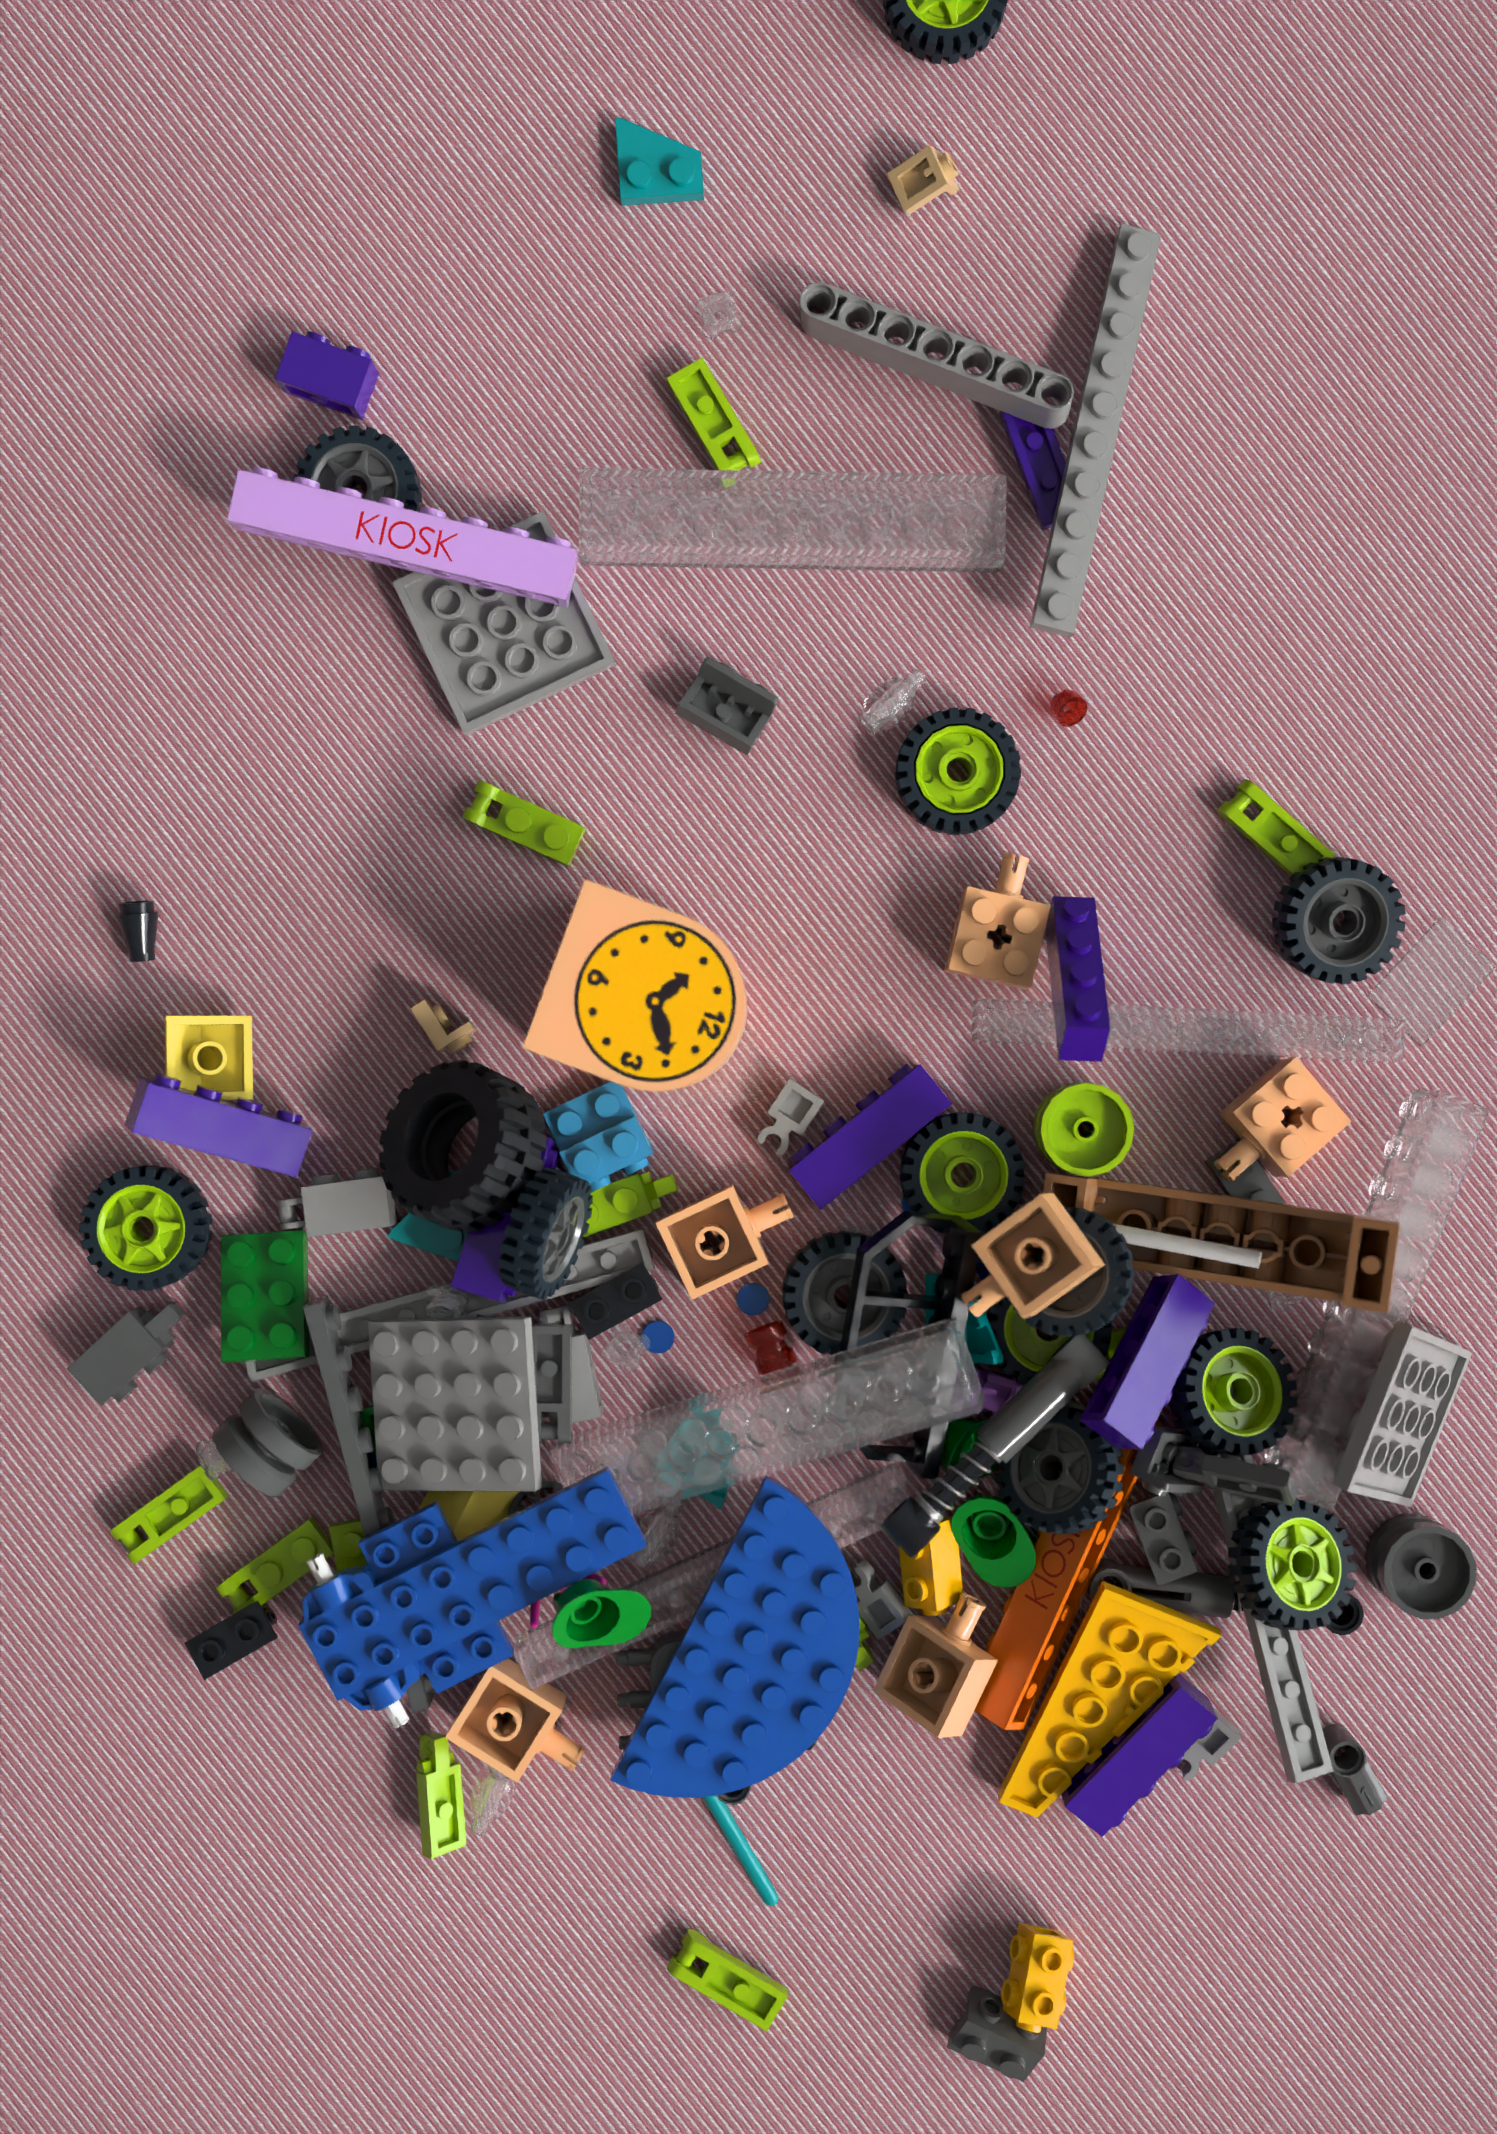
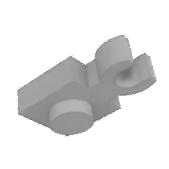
M789 1078L767 1112L776 1121L773 1125L761 1130L757 1142L762 1144L768 1135H778L781 1139V1145L777 1148L775 1154L780 1157L788 1149V1134L790 1131L793 1130L802 1136L821 1108L824 1100Z
M863 1560L854 1568L860 1579L850 1570L855 1593L859 1598L857 1601L858 1612L876 1638L880 1640L903 1625L908 1615H913L909 1607H905L904 1601L888 1580L881 1585L876 1582L873 1567L869 1562Z
M1215 1709L1214 1711L1218 1719L1214 1722L1209 1734L1202 1739H1198L1185 1752L1183 1759L1187 1760L1188 1763L1182 1767L1181 1771L1186 1781L1191 1780L1197 1775L1199 1762L1202 1759H1205L1213 1766L1241 1739L1239 1729Z

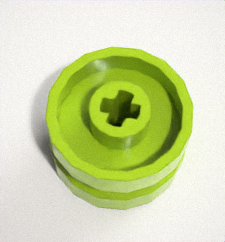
M1075 1082L1059 1086L1043 1098L1035 1112L1032 1131L1036 1147L1047 1162L1064 1172L1091 1177L1107 1173L1123 1161L1132 1146L1135 1127L1131 1111L1119 1094L1103 1085ZM1081 1122H1089L1090 1128L1084 1130L1087 1134L1085 1138L1078 1133V1126Z

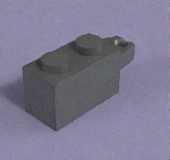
M176 1302L168 1304L157 1315L151 1309L146 1312L142 1307L128 1311L75 1360L67 1370L100 1406L114 1399L120 1403L137 1389L138 1385L134 1382L136 1378L144 1371L149 1375L152 1374L169 1359L165 1352L174 1344L172 1340L176 1337L170 1329L186 1313Z

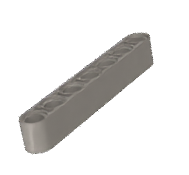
M812 283L805 287L801 293L799 300L801 326L804 332L812 338L1044 428H1057L1064 424L1069 416L1074 389L1070 380L1062 374L826 283ZM818 307L825 308L827 310L822 314H815L811 312L812 309ZM855 322H860L866 325L861 329H853L849 327L850 324ZM899 337L905 341L901 344H891L887 340ZM931 352H938L944 357L935 360L930 359L926 355ZM977 367L983 372L973 375L966 372L965 369ZM1016 382L1022 388L1011 390L1005 387L1004 384ZM1054 397L1060 400L1061 404L1049 405L1044 399Z

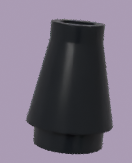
M144 900L119 903L120 913H117L116 917L129 953V961L155 960L159 911L154 909V901Z

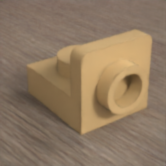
M930 145L887 173L904 212L909 215L945 191L951 195L959 191L954 179L959 173L953 159L947 152L942 154Z
M424 999L410 1008L437 1051L444 1052L449 1049L450 1053L454 1054L473 1042L470 1035L477 1031L474 1023L467 1022L450 1033L447 1027L453 1023L440 1003L433 1006L431 1001Z

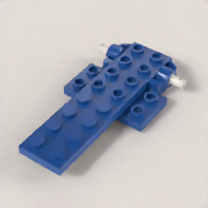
M609 1467L460 1541L457 1540L438 1501L362 1538L358 1545L367 1563L361 1566L350 1567L332 1573L323 1552L317 1554L316 1557L313 1556L308 1559L306 1563L309 1565L317 1582L310 1588L302 1601L303 1617L298 1627L337 1701L345 1698L358 1710L373 1709V1711H379L384 1709L392 1723V1727L398 1728L400 1724L402 1726L410 1719L399 1699L404 1696L411 1684L415 1683L421 1675L426 1673L436 1694L512 1657L514 1648L499 1620L645 1548L647 1541Z

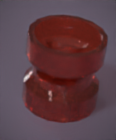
M783 1320L762 1325L744 1334L748 1347L756 1350L755 1366L759 1375L780 1370L797 1361L793 1347L787 1345V1342L783 1340L787 1334Z

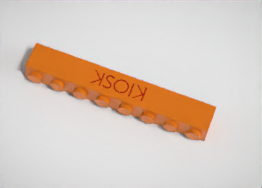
M1156 1420L1154 1426H1161L1162 1423ZM1121 1449L1123 1456L1117 1458V1461L1120 1464H1124V1474H1118L1117 1481L1122 1482L1123 1487L1121 1492H1114L1113 1497L1118 1501L1114 1508H1106L1105 1511L1108 1516L1103 1521H1095V1527L1089 1530H1080V1533L1075 1534L1037 1532L1038 1541L1034 1547L1036 1552L1035 1568L1030 1577L1018 1585L1015 1592L1005 1602L1003 1607L1004 1616L999 1628L987 1642L986 1652L998 1659V1662L975 1707L976 1712L1003 1730H1023L1027 1725L1086 1594L1091 1578L1095 1574L1138 1478L1129 1473L1137 1455L1136 1449Z

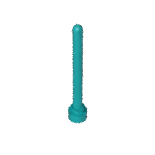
M716 1795L702 1797L763 1902L767 1906L777 1904L779 1897L726 1804L721 1802Z

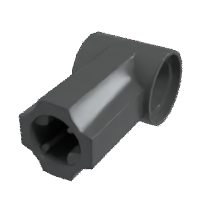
M1332 1724L1323 1728L1333 1768L1332 1774L1353 1813L1356 1816L1361 1814L1371 1815L1382 1809L1383 1803L1388 1798L1366 1759L1365 1750L1345 1727ZM1348 1745L1342 1755L1334 1756L1339 1747Z

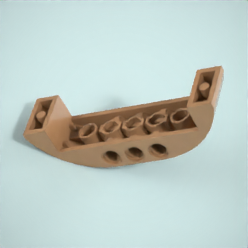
M1045 1173L1043 1193H1054L1063 1207H1076L1095 1212L1113 1224L1262 1251L1261 1263L1258 1269L1126 1243L1128 1250L1132 1252L1133 1260L1131 1262L1132 1268H1135V1270L1167 1275L1179 1274L1186 1278L1342 1302L1344 1307L1389 1313L1401 1223L1324 1209L1164 1186Z

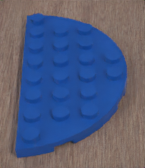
M765 1475L611 1773L610 1781L632 1790L673 1798H699L737 1791L765 1780L799 1758L819 1738L841 1706L852 1679L859 1646L860 1620L857 1596L851 1573L842 1550L831 1531L825 1527L803 1499L771 1477Z

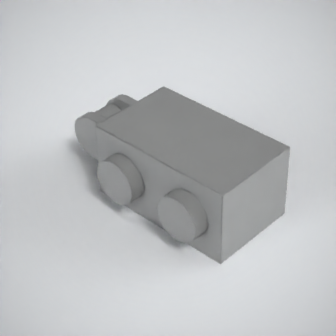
M379 1168L354 1171L355 1179L338 1181L337 1173L313 1176V1185L301 1187L302 1197L277 1200L281 1230L306 1227L308 1238L393 1226L398 1223L396 1202L392 1199L391 1191L387 1190L383 1177L379 1173ZM303 1204L304 1220H297L295 1205Z
M569 1305L540 1311L541 1324H572V1424L601 1418L604 1407L590 1341L584 1330L576 1332ZM542 1412L543 1418L549 1417L550 1422H558V1412Z

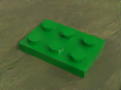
M296 1230L221 1236V1362L236 1363L308 1358L309 1328L303 1309L309 1302L307 1232Z

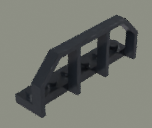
M904 1210L857 1248L829 1407L830 1412L868 1460L908 1462L923 1479L938 1478L968 1318V1308L970 1307V1302L965 1304L961 1295L965 1291L970 1290L974 1285L979 1256L971 1245L983 1237V1233L959 1215ZM913 1225L950 1228L949 1233L945 1235L942 1251L945 1258L942 1274L938 1275L935 1283L936 1296L866 1290L871 1259ZM863 1304L935 1310L934 1315L930 1317L927 1332L930 1341L927 1356L923 1357L920 1367L853 1363ZM850 1378L922 1382L920 1395L915 1398L913 1404V1418L915 1420L912 1437L908 1438L906 1446L872 1445L865 1442L844 1414Z

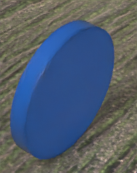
M748 1283L739 1290L737 1304L745 1314L759 1315L768 1307L769 1294L762 1285Z
M651 1322L643 1331V1344L652 1353H664L674 1343V1331L666 1322Z

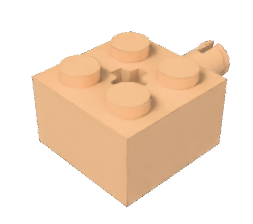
M1003 853L996 889L987 891L967 886L962 891L944 969L945 972L1023 990L1032 988L1051 905L1026 900L1024 896L1020 895L1029 858L1023 856L1016 858L1014 871L1012 872L1016 855ZM998 928L1001 930V936L1006 938V943L999 945L995 949L993 948V941L987 939V934H991Z
M1297 1057L1280 1059L1219 1113L1241 1140L1219 1160L1217 1159L1214 1165L1218 1171L1224 1170L1221 1174L1230 1182H1234L1257 1159L1272 1176L1289 1177L1352 1121ZM1282 1110H1287L1289 1114L1287 1125H1282L1281 1123L1285 1117Z
M731 1184L657 1219L656 1226L691 1300L769 1264L768 1257L759 1240V1237H761L760 1232L787 1219L794 1218L790 1206L773 1213L774 1210L788 1204L783 1193L749 1210L748 1206H743L734 1185ZM712 1231L714 1235L721 1234L724 1239L719 1244L720 1250L714 1251L711 1246L703 1247L702 1243L706 1239L705 1232Z
M1041 1193L971 1245L991 1274L970 1290L962 1293L961 1296L965 1304L973 1303L982 1296L979 1301L968 1308L976 1317H979L984 1311L1007 1295L1024 1319L1038 1314L1105 1264L1055 1194ZM1042 1247L1045 1251V1254L1042 1256L1044 1262L1035 1263L1032 1258L1037 1253L1035 1248Z
M967 1593L960 1594V1599L947 1625L933 1616L908 1615L872 1690L937 1738L962 1736L998 1662V1659L972 1643L970 1636L986 1605L982 1601L976 1603L978 1599Z
M509 1658L484 1670L452 1721L445 1737L516 1783L520 1780L535 1754L538 1755L540 1751L572 1772L577 1765L576 1761H580L586 1749L585 1746L576 1743L554 1729L555 1722L563 1711L567 1695ZM509 1712L512 1715L508 1720H505L501 1717V1714Z

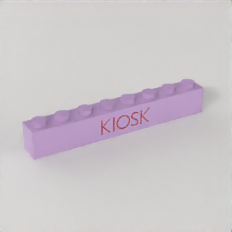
M252 467L251 472L239 469L237 471L227 521L235 530L568 608L578 563V551L571 548V543L567 540L557 537H546V542L529 538V532L514 527H505L504 532L487 528V522L472 517H463L462 522L446 519L445 512L430 507H421L420 512L404 509V503L387 497H379L378 502L362 499V493L345 487H337L336 492L319 489L320 484L318 482L303 477H295L294 482L277 479L278 474L276 472L261 467Z

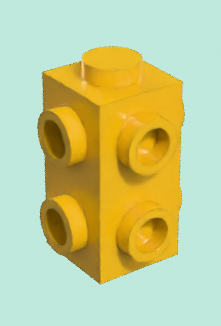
M943 1516V1519L938 1523L941 1527L939 1532L912 1558L899 1546L904 1605L909 1608L922 1609V1613L927 1616L946 1614L948 1612L947 1608L957 1604L960 1594L963 1593L959 1546L951 1531L952 1517Z
M1019 1922L1017 1935L1013 1936L1010 1944V1958L1012 1961L1009 1977L1002 1986L1003 2010L1016 2020L1015 2025L1023 2030L1039 2033L1041 2032V2026L1057 2029L1059 2017L1064 2013L1066 2007V1993L1064 1990L1067 1974L1072 1969L1074 1963L1073 1940L1057 1929Z

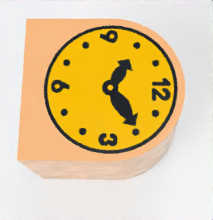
M585 879L523 1049L637 1090L667 1091L694 1085L717 1072L732 1056L741 1040L747 1018V996L742 975L727 946L716 934L701 923Z

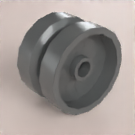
M258 1388L240 1404L241 1417L229 1416L212 1433L213 1442L226 1463L244 1481L265 1495L278 1498L297 1479L295 1469H307L323 1453V1448L315 1431L292 1406L274 1393Z
M1401 1514L1386 1520L1373 1533L1366 1549V1568L1372 1583L1403 1612L1419 1619H1441L1456 1613L1470 1599L1476 1585L1477 1564L1470 1547L1456 1533L1438 1521L1422 1514Z

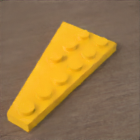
M1102 1581L997 1793L999 1803L1038 1818L1072 1784L1071 1778L1088 1762L1092 1764L1101 1756V1749L1114 1736L1119 1738L1164 1693L1163 1688L1180 1671L1185 1673L1195 1663L1194 1657L1207 1644L1212 1646L1222 1636L1219 1628Z

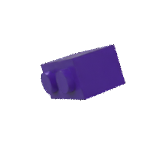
M292 331L275 380L286 394L363 420L379 372L372 359H370V355L357 347L346 346L344 350L332 346L331 341L320 334L307 332L306 336Z

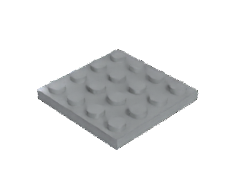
M544 510L510 526L529 532V538L546 542V537H556ZM412 572L392 582L465 736L616 666L614 658L575 577L568 608L417 572Z
M531 1316L386 1319L368 1322L376 1457L383 1491H537L542 1488Z
M1396 1321L1394 1328L1390 1329L1384 1337L1382 1343V1352L1384 1354L1378 1369H1375L1367 1380V1396L1362 1409L1357 1411L1351 1420L1349 1429L1351 1437L1347 1447L1338 1455L1334 1463L1333 1472L1335 1477L1332 1485L1350 1493L1412 1507L1473 1352L1413 1326Z

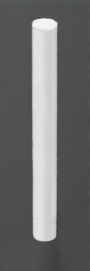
M1114 1224L1116 1230L1123 1234L1128 1244L1258 1269L1260 1267L1262 1251Z

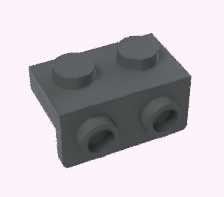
M706 657L701 664L697 677L679 702L675 714L748 755L770 721L779 699L770 693L767 688L734 672L728 665Z
M1154 1426V1433L1150 1440L1144 1444L1142 1449H1136L1137 1455L1129 1473L1143 1480L1141 1484L1143 1488L1160 1496H1166L1167 1492L1180 1497H1184L1185 1493L1202 1492L1203 1484L1195 1480L1176 1477L1173 1471L1179 1446L1196 1447L1197 1445L1196 1442H1191L1185 1436L1189 1431L1188 1429Z
M1143 1488L1146 1498L1129 1504L1128 1509L1155 1582L1158 1585H1163L1198 1572L1192 1557L1197 1554V1550L1189 1531H1183L1178 1516L1183 1515L1176 1495L1167 1492L1166 1496H1160Z
M973 1986L968 1993L966 2011L949 2033L947 2048L962 2054L969 2060L978 2061L998 2070L1007 2077L1024 2082L1045 2055L1047 2027L1041 2026V2032L1039 2033L1017 2027L1015 2025L1016 2020L1003 2010L1001 1997Z

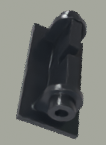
M642 1262L569 1302L588 1340L663 1299L658 1291L657 1282L652 1274H649Z
M257 1600L186 1641L184 1644L203 1679L206 1680L278 1638L272 1625L277 1623V1617L271 1608L263 1610Z

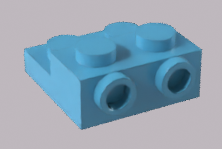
M610 1081L543 1113L568 1172L587 1180L592 1192L612 1183L609 1175L624 1168L626 1174L629 1175L650 1165L646 1157L655 1152L623 1085Z

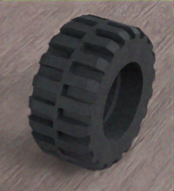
M455 1060L449 1064L444 1062L430 1068V1074L423 1072L412 1080L414 1085L410 1089L404 1088L397 1096L398 1104L395 1109L390 1108L386 1116V1120L389 1121L386 1131H381L380 1144L383 1145V1152L379 1153V1164L381 1169L386 1170L382 1177L387 1190L391 1191L392 1199L400 1207L405 1208L408 1213L454 1231H481L485 1228V1225L492 1227L505 1219L503 1214H511L513 1208L517 1209V1199L521 1192L526 1193L527 1183L534 1179V1175L538 1171H542L544 1160L540 1158L541 1152L546 1151L547 1139L546 1135L541 1133V1130L545 1129L543 1114L537 1111L539 1109L538 1103L533 1095L526 1092L525 1087L516 1081L477 1062L470 1063L466 1060ZM477 1117L478 1135L475 1147L466 1163L457 1172L449 1176L448 1156L451 1145L461 1128Z

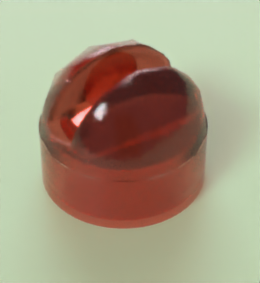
M1065 689L1059 694L1056 693L1050 702V710L1053 717L1060 725L1065 727L1076 725L1087 713L1088 706L1086 701L1074 690ZM1068 706L1069 710L1064 712L1063 709Z

